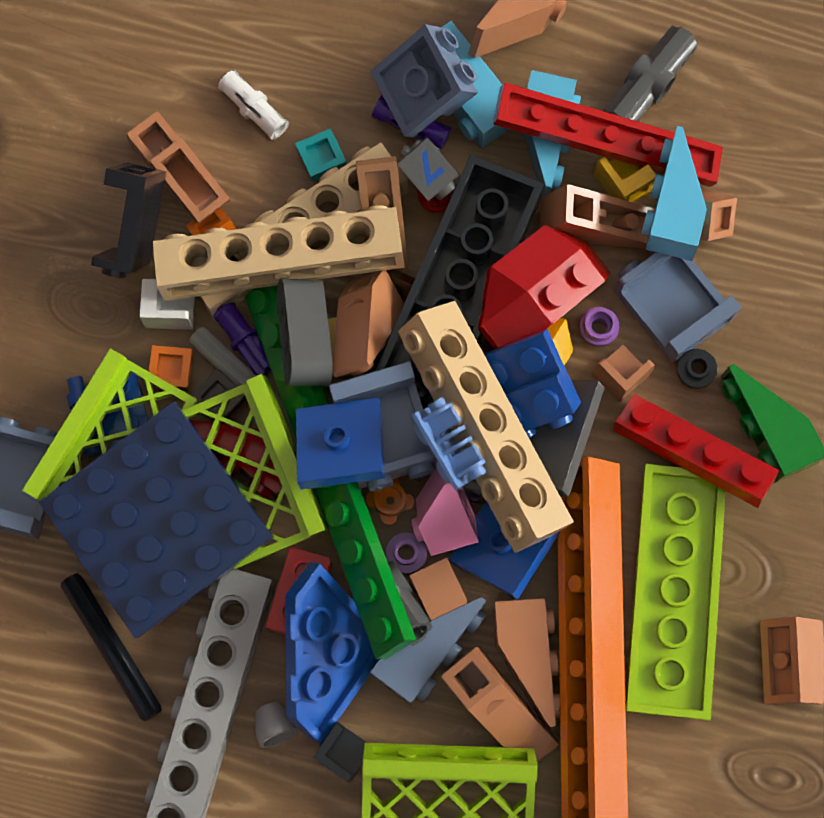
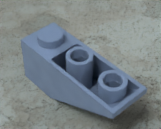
M480 597L430 621L433 628L429 630L425 639L414 646H406L388 659H380L371 670V676L409 705H412L416 698L423 703L438 683L431 677L441 664L449 668L463 649L457 644L466 630L473 635L486 618L487 614L482 611L486 600Z

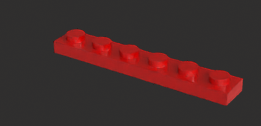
M506 82L499 88L493 125L638 167L643 168L649 164L653 171L663 174L667 164L659 161L665 139L673 140L675 132ZM686 136L699 184L712 187L718 182L723 146Z

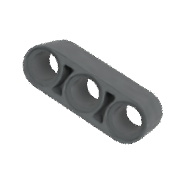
M280 278L277 286L276 303L285 384L287 386L329 387L332 380L333 361L322 280Z

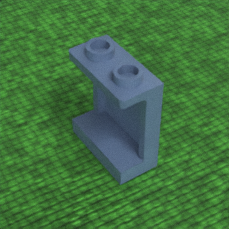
M649 251L651 256L641 264L635 260L618 273L620 279L614 292L669 361L674 364L685 352L696 348L734 320L742 307L733 296L725 300L694 261Z
M410 361L329 385L333 404L377 397L381 403L385 478L358 482L360 488L368 486L369 491H376L393 485V478L409 474L410 479H415L434 472L433 466H436V461L438 460L431 448L424 445L418 438L414 429L416 422L411 416L413 413L423 410L415 385V376Z
M0 417V530L39 540L47 514L39 504V500L22 490L56 437L57 432L35 426L33 432L19 428L20 423Z

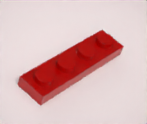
M636 394L632 396L614 424L613 431L756 508L760 506L779 472L778 469Z

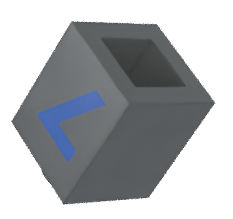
M425 137L397 162V165L428 201L434 196L440 201L457 186L453 180L459 174L428 137Z

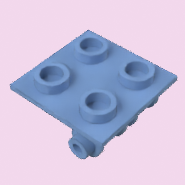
M442 397L428 405L427 408L411 415L416 422L414 429L418 438L424 445L431 448L438 460L436 461V467L440 476L445 482L451 483L455 490L486 473L482 465L486 462L475 444L463 451L459 449L473 440L471 436L459 443H456L453 437L465 430L466 427L463 425L452 432L449 430L461 422L452 403L447 404Z

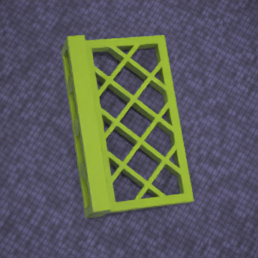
M110 348L22 491L41 501L74 476H69L74 466L76 473L82 470L80 457L85 449L100 445L102 454L108 451L106 443L124 439L137 428L133 429L128 408L150 402L153 415L155 416L159 413L157 400L173 396L185 403L182 410L198 404L199 401L127 360L125 356ZM133 373L145 380L148 396L126 401L123 387ZM152 385L158 387L163 391L154 394ZM119 395L120 403L113 405ZM122 410L127 431L105 436L102 421L106 414ZM97 431L98 438L91 440L95 432Z
M262 374L246 380L247 383L182 410L188 419L201 413L215 418L206 444L210 449L231 457L226 468L230 476L237 460L258 468L249 491L240 487L239 489L246 495L250 504L252 499H256L273 506L266 524L268 529L271 531L279 510L294 515L301 531L288 538L273 534V539L278 542L266 547L263 545L236 565L234 569L241 568L329 531L314 488L300 489L297 483V446L269 378ZM245 395L251 409L245 424L241 425L224 418L230 401ZM220 406L217 414L208 411ZM254 418L260 432L251 429ZM221 422L242 429L233 453L212 445ZM248 433L263 438L266 445V450L260 464L239 456ZM269 458H271L275 470L266 467ZM264 471L278 476L282 488L276 502L255 494ZM285 495L291 509L282 505Z
M365 743L362 775V818H379L383 814L387 818H399L390 808L404 795L420 809L411 818H424L425 816L428 818H440L433 809L448 796L463 810L455 818H481L475 811L490 798H493L505 811L499 818H522L519 812L524 808V818H534L535 782H537L538 767L535 748ZM372 778L390 779L399 790L383 802L371 790ZM402 779L410 780L407 783H405ZM421 780H433L442 789L427 804L412 790ZM465 781L477 782L485 790L470 805L455 791ZM508 783H526L525 796L513 806L498 793ZM371 802L377 807V809L372 813Z

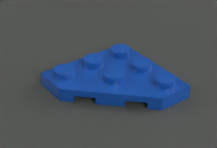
M309 562L285 595L286 716L312 742L322 745L380 659H375L356 603L321 564Z

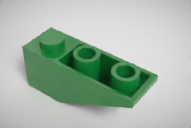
M735 364L727 367L721 376L723 380L721 381L723 394L729 403H735L741 415L739 423L743 433L748 439L753 438L760 452L757 454L758 459L779 470L775 483L819 464L824 459V446L810 419Z

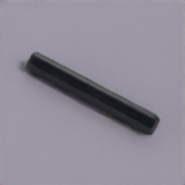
M78 573L67 577L61 582L62 590L140 719L143 721L150 720L161 712V705L83 577Z

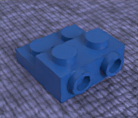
M548 329L484 353L528 438L536 434L535 428L548 423L550 429H556L573 420L571 414L577 410L581 401Z

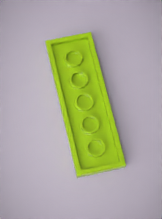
M645 464L643 466L625 710L630 713L710 721L726 491L682 467Z

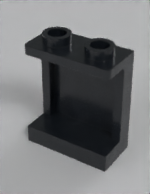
M129 162L106 168L103 185L127 190L118 247H113L92 256L91 265L101 267L102 274L125 278L126 274L137 272L138 269L150 264L166 171Z

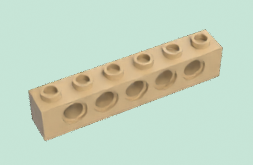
M381 142L373 148L369 146L364 147L352 157L350 163L341 169H330L321 176L318 184L308 190H298L288 198L286 205L275 212L273 210L264 212L255 222L270 225L284 223L285 220L291 217H305L307 219L324 217L327 213L320 211L318 207L327 201L338 205L334 211H344L347 213L362 212L360 193L350 187L354 182L358 181L356 161L392 156ZM397 165L400 195L402 197L408 193V178ZM325 240L315 241L310 246V248L314 250H321L325 248L329 242ZM277 246L272 249L270 254L274 256L282 255L288 250V247ZM236 252L231 256L230 260L241 261L247 256L248 252ZM207 257L194 259L190 266L199 267L203 265ZM253 289L198 296V298L215 321L214 314L218 309L230 302H234L236 306L246 300L245 296Z
M383 205L371 206L365 209V211L355 213L333 211L320 218L291 217L285 220L284 223L270 225L254 222L247 224L244 228L234 230L212 228L205 231L204 234L192 236L171 234L163 240L153 241L156 285L164 301L276 286L280 278L319 280L405 268L396 207L388 208ZM359 234L367 235L369 237V239L362 244H353L350 242V240L354 236ZM318 240H325L329 242L328 245L321 250H314L310 248V246ZM277 246L288 247V250L282 255L274 256L270 254L272 249ZM236 252H248L247 256L241 261L230 260L231 256ZM207 257L203 265L199 267L190 266L194 259Z
M456 301L418 312L398 333L434 401L443 397L447 404L452 403L461 419L460 423L449 429L450 432L463 425L466 427L465 430L453 436L456 443L470 436L473 439L460 447V451L475 444L486 463L482 465L486 473L477 477L476 481L514 553L551 537L573 523L567 508Z

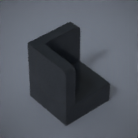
M337 722L313 758L348 783H351L363 765L364 744L367 742Z

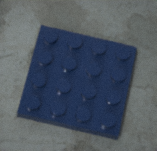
M174 401L39 501L41 507L135 639L142 637L274 538L271 531L180 406Z

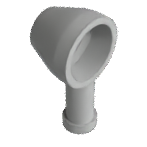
M280 702L268 703L255 711V733L260 748L281 744L294 737L300 731L286 716V709Z

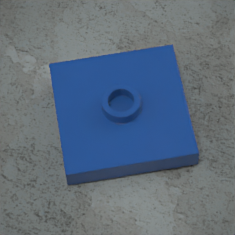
M378 397L296 409L297 483L300 489L385 478L382 408Z
M486 501L475 518L478 542L455 549L449 561L459 569L518 600L561 530L545 540L514 553Z

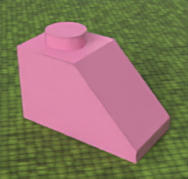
M436 467L416 498L417 517L412 518V527L418 542L425 541L431 556L478 542L475 514L463 486L455 490L451 483L443 480Z

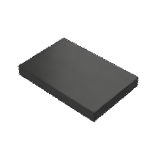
M571 380L581 401L577 410L571 414L573 420L556 429H550L548 423L535 428L536 434L529 438L558 494L562 497H569L605 389L598 380Z

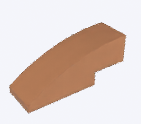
M158 111L126 133L129 144L148 167L166 171L164 186L198 224L230 201V198L182 137L179 138Z

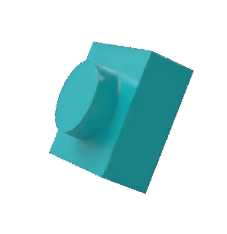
M331 128L295 143L298 155L311 182L320 179L323 174L332 168L341 169L347 165V161Z

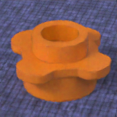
M393 478V485L384 489L370 491L366 495L367 506L376 509L381 515V522L385 525L395 524L397 516L403 511H409L414 507V497L411 494L405 493L397 478ZM392 497L394 503L387 504L386 499Z

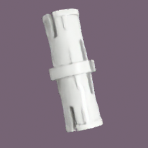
M235 70L224 75L218 84V89L223 91L240 108V114L245 119H252L271 140L279 138L286 131L289 122L266 102L267 96L262 91H255Z

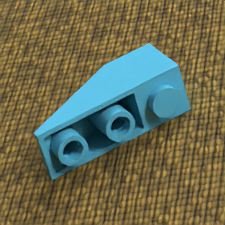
M531 70L527 89L580 104L581 96L574 94L577 80ZM524 134L537 181L544 183L543 197L551 193V188H560L565 167L557 165L560 153L568 154L569 146Z
M677 126L673 140L665 139L659 162L666 163L667 165L664 176L656 174L650 198L658 199L655 212L647 210L641 234L649 236L645 250L693 261L699 245L707 208L684 129Z

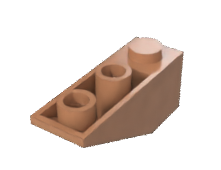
M386 270L371 272L352 279L338 298L332 373L335 378L349 373L352 376L365 373L374 365L373 361L379 351L386 346L385 341L392 332L404 305Z
M545 598L494 602L493 619L496 649L541 722L547 729L556 727L555 719L560 718V693H553L552 676H558L559 674L557 651H549L548 634L555 633L553 609H546Z
M479 645L441 676L468 711L503 747L535 748L538 763L560 745Z

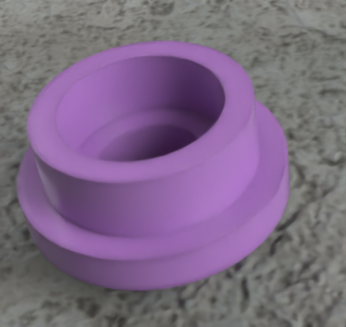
M594 307L583 314L579 323V331L582 338L588 344L602 347L609 345L617 337L619 321L611 310L604 307ZM600 322L605 326L606 331L598 334L593 331L592 324Z
M413 533L397 534L387 545L386 558L389 562L393 560L402 574H411L418 571L426 561L427 549L423 541L418 542ZM403 546H410L414 550V556L409 560H404L398 554L399 549Z

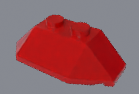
M544 225L488 268L483 294L482 315L479 318L478 329L494 349L545 330L604 283L611 272L587 241Z

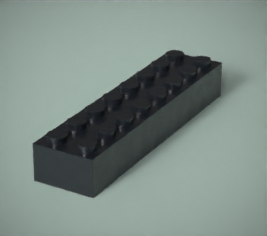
M471 154L374 371L410 361L423 409L435 401L429 390L425 387L422 377L410 354L406 351L398 331L418 312L456 301L479 344L483 336L478 329L479 318L482 315L487 270L523 242L541 201L544 183ZM422 477L413 480L420 482Z

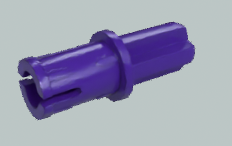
M230 302L218 309L214 314V319L218 321L232 341V350L239 351L256 376L269 374L271 368L262 343L258 338L257 329H252L234 302Z

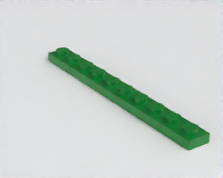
M278 285L255 288L245 296L296 437V409L328 405L322 387L287 386L285 384L276 303ZM358 482L314 488L375 659H388L416 641V637Z

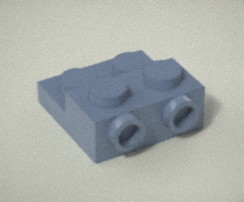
M425 24L370 71L404 137L416 136L440 115L450 116L478 94L473 85L477 80L476 73L468 63L460 61L455 52L459 47L458 40L447 28Z

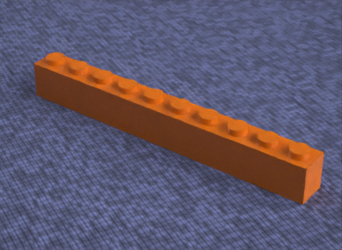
M593 457L581 458L569 497L560 496L573 520V523L562 529L558 535L562 818H628L620 464Z

